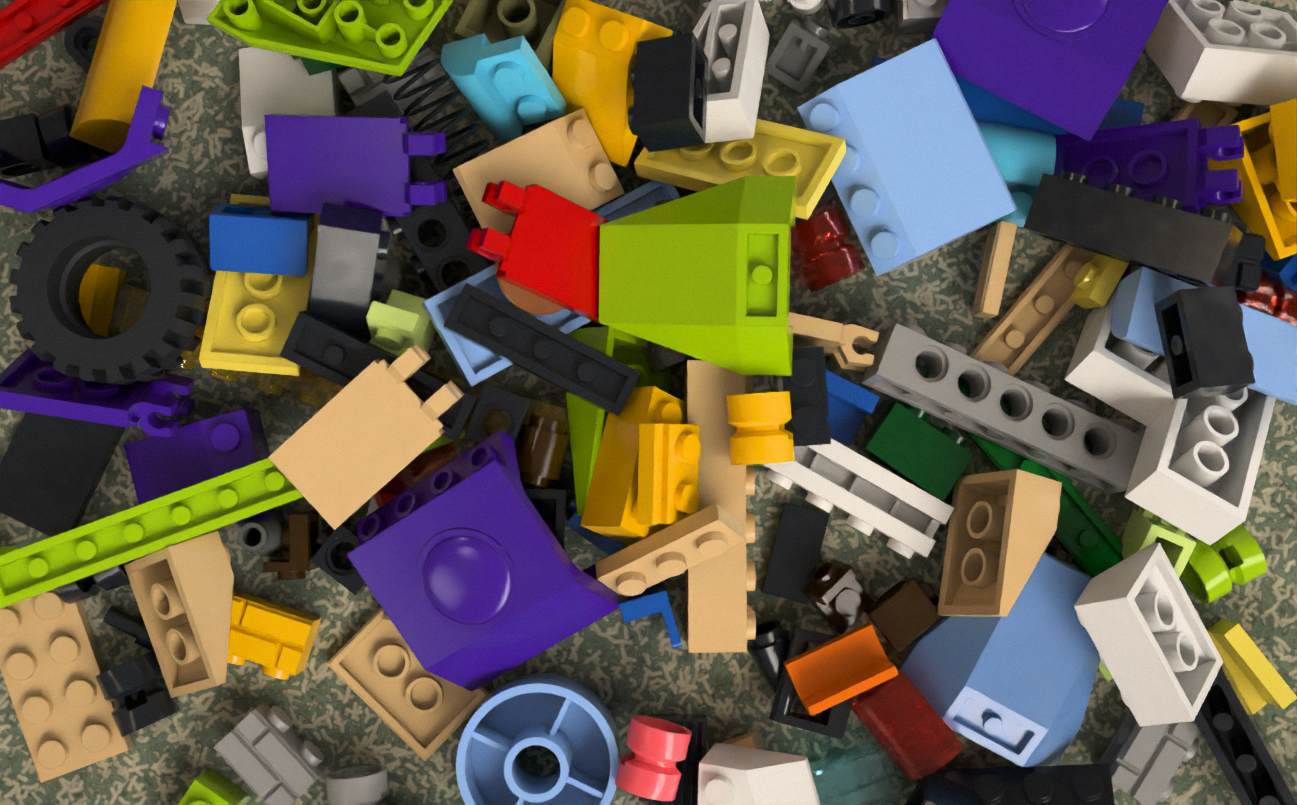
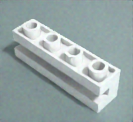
M832 438L831 444L795 446V461L761 464L769 469L765 475L767 479L787 490L790 489L793 483L807 490L809 493L805 498L806 501L827 513H830L833 506L849 514L845 523L868 536L871 535L874 529L889 537L886 544L887 547L908 559H911L914 552L928 557L936 542L932 539L940 524L946 525L955 509Z

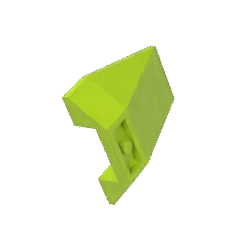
M220 0L207 17L209 24L251 47L401 77L454 0Z
M744 176L600 225L599 323L741 375L792 376L793 326H789L791 227H795L796 176Z

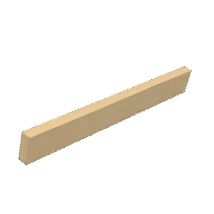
M1201 100L1199 103L1186 101L1170 121L1199 118L1202 129L1206 127L1228 126L1239 112L1233 106L1221 101ZM1064 244L969 356L981 362L991 361L1001 364L1009 370V375L1014 376L1075 305L1074 302L1069 300L1076 288L1074 279L1083 265L1092 261L1096 253Z

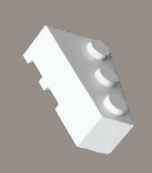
M711 0L692 31L709 60L705 143L754 138L770 34L758 0Z

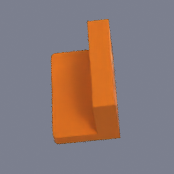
M869 622L783 662L802 705L811 716L899 675L896 666L887 659L874 628Z

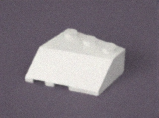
M1216 0L1168 1L1146 43V53L1174 88V92L1179 98L1191 103L1209 100L1221 101L1230 106H1241L1243 103L1262 105L1269 109L1270 105L1297 98V22L1287 12L1239 0L1231 1L1227 9Z
M715 743L699 762L698 805H821L806 756Z

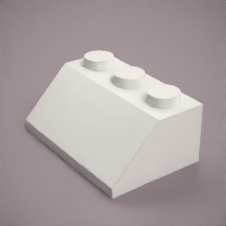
M1154 543L1093 577L1074 604L1080 624L1086 628L1099 652L1101 662L1108 668L1121 692L1123 702L1130 708L1140 727L1194 721L1223 664L1221 656L1160 543Z

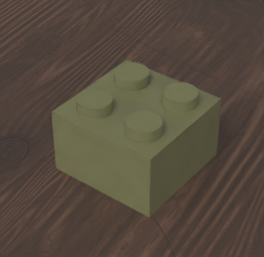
M470 0L453 33L457 41L485 33L491 44L523 35L549 76L552 77L553 39L566 0Z

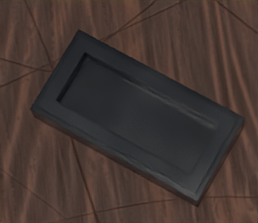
M783 503L761 589L762 593L807 604L808 599L801 591L811 582L810 577L816 570L830 514Z

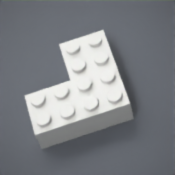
M1117 285L1105 306L1094 308L1087 316L1064 380L1147 426L1124 497L1204 543L1212 545L1246 520L1276 398L1244 387L1228 395L1174 400L1165 356L1118 339L1112 333L1111 315L1118 288Z

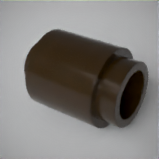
M531 414L529 424H523L516 452L518 468L521 471V481L547 487L549 479L559 480L570 437L565 435L568 423Z

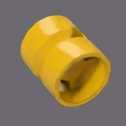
M790 391L726 396L728 423L736 427L737 430L729 438L731 465L795 461L793 433L784 429V424L792 419Z

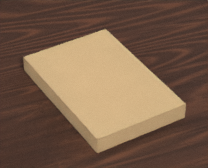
M381 607L326 664L412 750L426 761L480 706L491 692L484 685L471 692L424 670L393 622L382 619L384 609Z

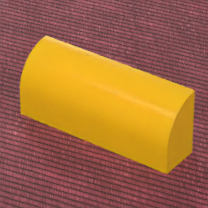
M110 0L70 137L110 153H115L122 149L128 136L142 85L153 88L177 0Z

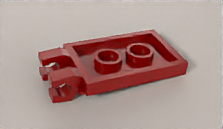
M505 180L499 181L498 185L493 182L487 183L481 201L505 214L515 217L510 234L507 236L489 227L483 228V231L472 229L465 248L490 260L499 262L495 277L599 323L600 225L611 221L537 184L526 185L525 189H522Z

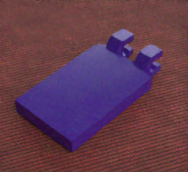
M308 114L264 115L270 211L322 214L323 204L330 203L383 212L382 216L404 217L411 214V205H437L438 202L447 201V182L411 181L410 155L433 156L437 155V153L446 152L445 133L409 132L407 117Z
M1199 118L1098 130L1090 142L1074 134L1055 136L1056 160L1053 176L1060 177L1062 170L1071 171L1090 178L1088 185L1105 189L1108 182L1116 183L1135 190L1134 198L1149 202L1152 201L1154 195L1168 197L1183 203L1182 211L1199 214V209L1207 208V202L1216 205L1243 202V182L1239 180L1237 169L1208 171L1209 158L1216 161L1244 158V138L1240 136L1239 125L1206 127L1202 129Z
M27 349L0 374V408L127 428L139 425L148 436L172 437L178 430V420H162L157 417L155 412L161 413L164 416H188L195 408V399H178L172 393V391H176L181 395H189L194 388V379L171 373L163 374V369L160 370L161 374L157 379L148 382L134 381L130 385L81 380L80 377L68 376L55 370L53 362L42 361L31 351L32 349Z

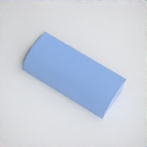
M1144 266L1119 281L1111 315L1113 335L1118 339L1164 356L1154 304L1180 289H1194L1198 287ZM1239 304L1243 311L1242 324L1248 351L1251 353L1254 361L1253 373L1256 383L1247 386V388L1291 405H1297V326Z

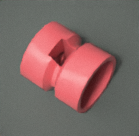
M633 715L625 741L631 752L621 756L615 785L628 793L657 801L675 800L681 778V772L677 769L676 762L685 760L692 732L686 727L667 720L645 715Z

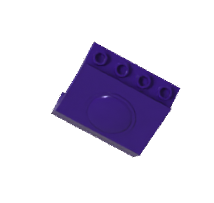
M949 0L929 40L937 39L952 73L1090 142L1127 81L1169 0Z
M142 85L128 136L120 151L80 167L37 188H31L0 178V205L27 213L58 208L89 197L120 181L132 170L168 154L170 148L152 143L153 138L163 140L170 116L171 107L163 104V92ZM0 149V161L4 151L3 149Z
M502 430L496 432L356 522L358 547L346 554L424 670L471 692L620 608L617 593L597 580L595 564L583 571L577 568L526 495L520 479L513 438Z

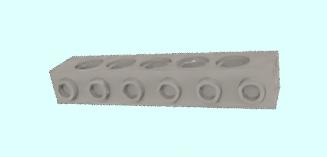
M895 323L879 334L872 353L874 355L873 365L866 368L861 383L1106 495L1127 490L1143 436L1131 431L1132 426L1114 418L1104 419L1091 413V407L1083 402L1072 399L1063 400L1050 394V389L1042 383L1031 380L1022 381L1009 375V370L1001 364L991 361H978L968 356L967 350L957 344L950 342L939 343L926 337L925 331L916 325ZM916 358L922 360L927 365L929 371L928 378L918 373L915 366ZM958 378H962L967 382L970 389L969 397L963 395L959 390ZM1001 397L1005 398L1010 404V416L1006 415L1001 409ZM1043 416L1046 417L1051 424V435L1048 434L1043 428ZM1084 435L1091 441V453L1084 445Z

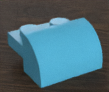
M485 33L443 45L441 52L443 68L490 133L497 139L512 141L522 135L523 126L565 116L567 106L565 98L523 35L491 44Z
M975 119L1018 209L994 222L1005 221L1017 224L1018 227H1024L1043 173L1049 175L1054 173L1056 160L1055 136L1048 132Z

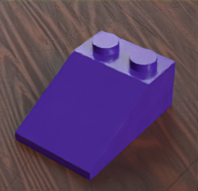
M242 409L178 427V430L172 437L151 436L124 445L139 505L256 463L270 456L259 410Z

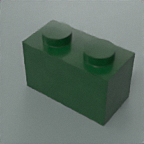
M898 402L890 403L859 448L907 482L943 502L975 455L964 448L967 441L962 436L947 427H944L940 432L927 423L926 420L929 414L907 403L903 405Z

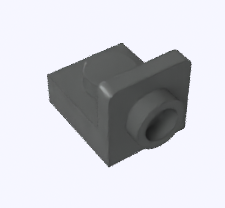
M806 16L805 20L796 17L789 24L765 64L764 71L802 94L835 42L834 39L828 36L830 29L811 16Z

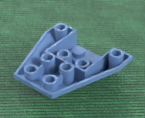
M1044 552L1007 617L945 616L916 639L898 666L897 671L899 675L894 677V679L939 723L1021 767L1055 765L1081 728L1100 663L1099 652L1086 628L1080 624L1074 608V604L1092 577Z

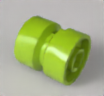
M1240 524L1212 545H1208L1199 539L1194 540L1197 543L1181 575L1194 596L1202 603L1209 604L1230 593L1233 582L1243 586L1267 572V563L1256 540Z

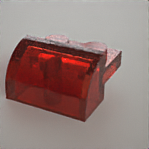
M898 671L899 675L856 695L857 698L848 706L907 779L917 780L947 764L965 747L905 673Z

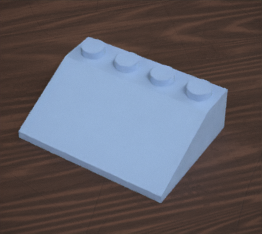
M933 38L843 81L797 107L807 130L845 139L846 154L831 181L876 276L907 265L1018 210L937 39Z

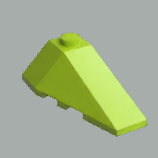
M609 326L575 329L570 332L571 337L640 372L641 374L634 387L655 386L668 393L673 349ZM566 392L577 515L583 516L608 413Z

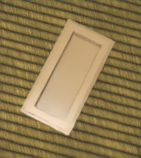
M1000 221L988 230L971 310L975 317L990 319L999 314L1017 224Z

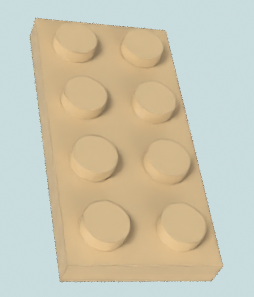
M53 589L0 608V670L40 782L43 783L132 749L133 744L130 735L121 737L111 714L116 707L115 702L105 700L95 676L106 672L82 602L78 601L68 604Z

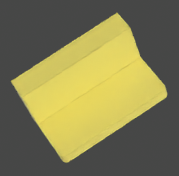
M1220 619L1207 630L1252 714H1255L1267 703L1284 710L1297 699L1294 692L1239 623Z

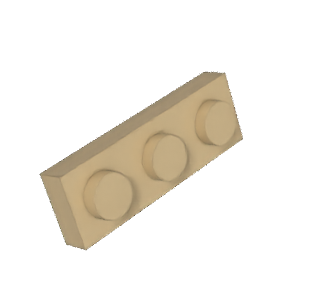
M715 503L596 562L597 580L625 599L641 594L645 589L670 577L678 576L685 572L686 569L711 557L720 556L728 549L745 542L744 525Z

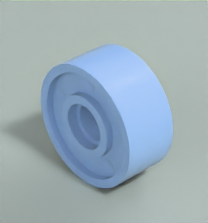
M535 673L507 681L492 691L480 704L466 725L459 741L456 756V776L460 794L465 805H610L617 787L615 780L621 756L620 739L615 721L607 706L592 690L571 678L550 673ZM528 746H544L557 756L560 769L547 777L533 776L522 767L519 760V752Z

